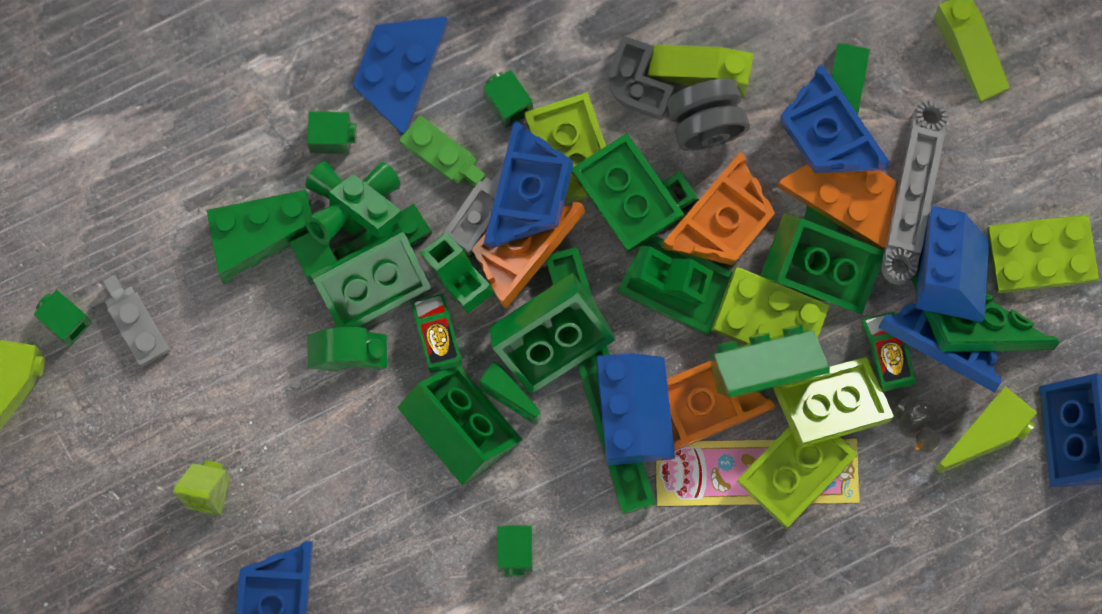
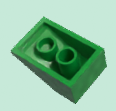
M784 213L760 276L862 315L881 267L884 250L803 218Z

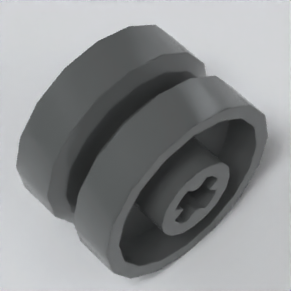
M716 79L698 83L682 89L667 100V108L671 120L679 123L675 128V135L680 149L696 151L720 146L737 139L749 130L750 123L746 110L737 106L741 102L742 97L735 80Z

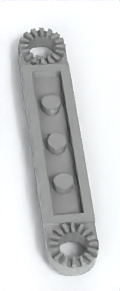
M925 100L920 103L914 111L881 266L884 277L896 285L906 284L914 277L922 250L948 121L946 108L936 100ZM931 111L936 114L938 123L935 125L927 124L926 120L923 121L922 112ZM893 260L903 261L908 267V272L901 275L899 273L896 274V271H893V267H891V262Z

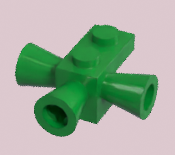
M326 161L317 164L307 176L306 188L329 199V207L305 218L307 230L317 242L323 245L328 244L341 227L352 236L366 228L376 237H379L402 219V210L383 197L400 189L401 186L397 173L385 162H378L363 181L354 174L343 181Z

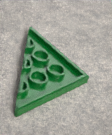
M919 262L917 272L911 279L916 292L918 284ZM987 292L983 322L924 310L941 352L1055 350L1060 343L1055 336H1046L1033 327L1035 323L1015 310L1011 309L1009 312L993 302L994 297Z

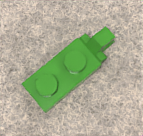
M420 115L399 139V143L451 183L454 181L460 184L464 179L475 188L479 181L482 182L486 176L475 166L478 160L472 156V153Z

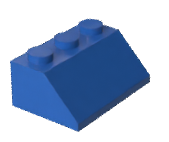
M937 206L931 207L919 260L916 309L983 322L985 317L989 240L965 212Z
M635 353L597 356L596 367L606 466L675 459L665 357Z
M1095 373L1039 386L1050 487L1101 485L1102 374Z

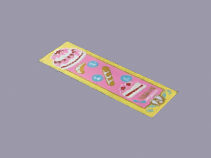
M842 439L858 454L857 439ZM775 440L698 441L676 450L675 459L656 461L657 506L759 504L736 481ZM858 455L812 504L860 503Z

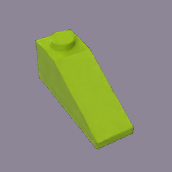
M948 0L939 4L933 19L979 103L1008 90L1010 86L985 21L974 0Z
M655 44L648 77L688 86L709 80L733 79L738 84L741 97H745L754 53L725 47Z
M0 340V430L35 387L37 376L41 377L43 375L45 357L42 356V352L36 345Z
M1005 386L935 469L942 473L1008 446L1016 437L1023 441L1036 426L1031 420L1038 412Z
M204 460L202 465L192 464L176 483L174 494L189 510L221 516L230 474L227 470L223 469V464Z

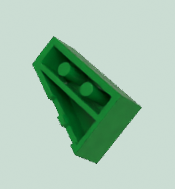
M307 190L206 210L218 274L223 284L232 280L233 276L249 267L257 266L260 264V261L278 251L280 253L289 248V242L309 233L305 224V218L313 213Z

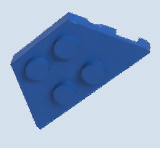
M442 16L375 25L353 82V88L365 100H368L373 105V108L382 117L384 116L401 136L404 135L411 124L448 25L447 17Z
M824 65L818 66L814 77L807 86L801 88L796 96V100L788 105L780 117V123L814 173L888 169L890 161Z
M519 122L513 123L484 241L488 248H495L558 227L574 163L563 153L552 148L539 136L537 137L525 129Z
M916 303L904 306L900 313L893 316L890 314L886 315L878 327L994 393L1002 382L1001 376L996 375L994 367L998 360L996 351L941 352L925 311L916 309Z
M303 542L298 547L283 553L279 552L264 561L255 562L241 568L236 614H307L313 542Z

